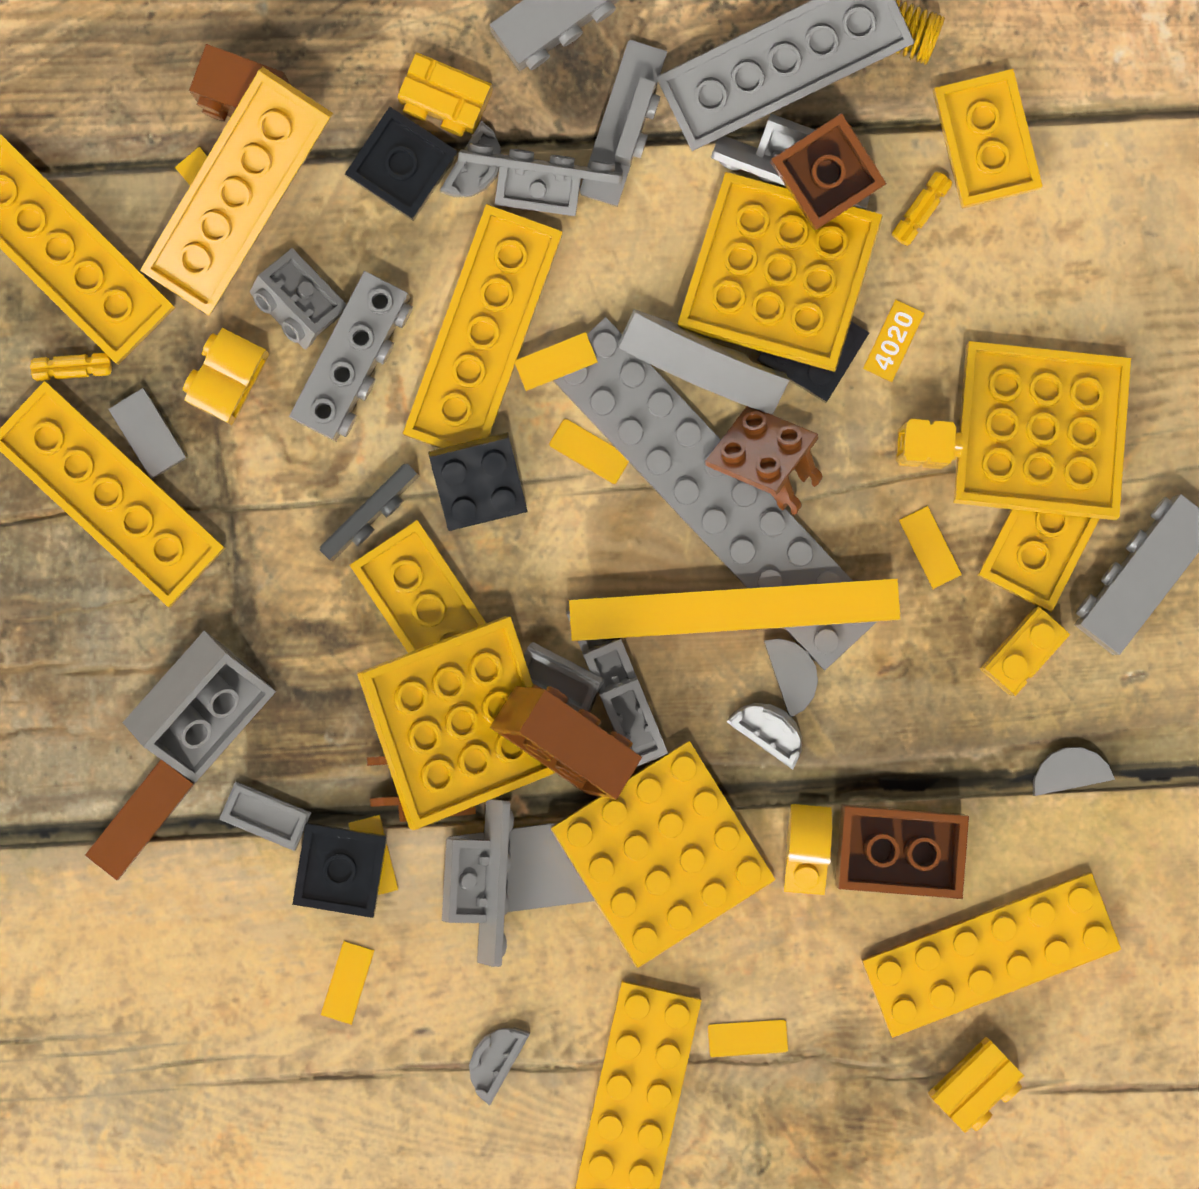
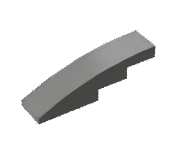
M635 309L617 344L620 349L687 382L773 415L789 382L786 373L752 362L745 353L711 342L708 336L679 327L678 324Z
M568 611L566 614L570 622V611ZM621 638L578 641L590 672L604 678L599 694L614 731L629 739L633 743L631 750L642 757L637 766L668 754Z

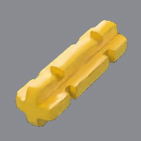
M938 171L935 172L926 184L927 189H922L903 216L905 220H900L893 230L892 236L905 246L910 245L919 233L917 229H922L941 202L939 198H944L953 182L944 174Z
M95 353L91 357H88L86 354L55 356L53 360L42 357L33 358L30 369L32 379L36 381L51 380L53 376L56 379L89 377L92 373L93 376H108L112 371V362L106 353Z

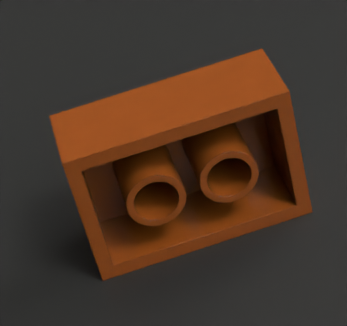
M534 684L531 688L515 686L490 728L585 794L617 800L642 759L640 755L631 750L633 743L617 732L612 731L611 734H608L599 727L601 723L599 718L584 709H580L577 712L568 706L569 698L553 687L548 686L546 689H543Z
M841 804L835 886L843 890L963 899L969 816L959 813Z

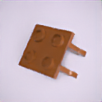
M746 406L705 460L707 467L770 493L781 510H784L789 505L792 515L798 513L802 504L794 495L789 480L791 472L795 469L802 482H805L810 476L812 486L814 487L823 478L822 473L815 467L810 452L818 440L817 433L749 406Z

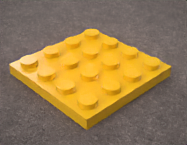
M725 172L677 323L678 326L701 335L836 372L883 215L852 206L817 230H813L787 188Z
M968 341L966 345L959 433H963V446L961 457H957L953 503L1117 520L1120 517L1131 358Z
M504 616L357 673L409 829L417 830L555 773L490 728L515 686L531 688L533 685L511 617Z
M686 741L631 776L617 800L599 796L550 827L637 968L776 880L690 741Z

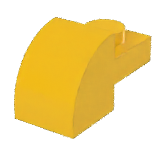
M791 804L783 884L784 892L825 895L828 865H830L832 807Z

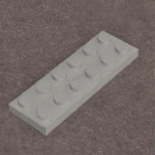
M810 0L658 75L656 78L691 151H694L914 44L915 41L896 0Z

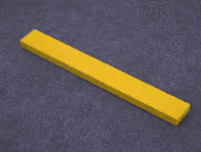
M898 579L569 600L571 641L900 620Z

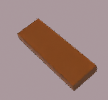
M160 760L85 856L116 881L119 880L195 783L163 760Z

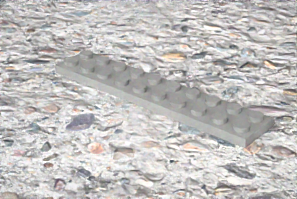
M606 317L587 334L598 363L555 379L553 382L746 588L854 582L786 509L781 510L776 500L770 493L706 466L705 460L721 439L649 363L618 347L617 344L622 334ZM877 621L784 628L825 671Z

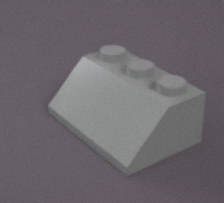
M203 631L122 723L144 748L196 783L276 691L227 647L206 631Z

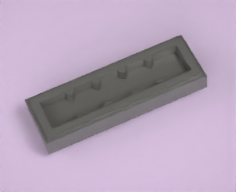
M404 463L320 546V551L330 561H334L352 542L357 547L362 544L375 530L371 524L381 514L386 518L389 517L404 502L400 495L419 475L408 463Z

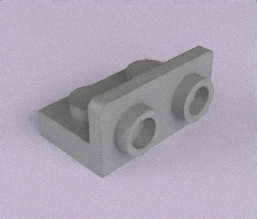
M293 248L260 273L250 290V294L253 296L259 309L269 313L281 325L287 338L298 343L305 350L313 344L315 338L341 317L347 305Z

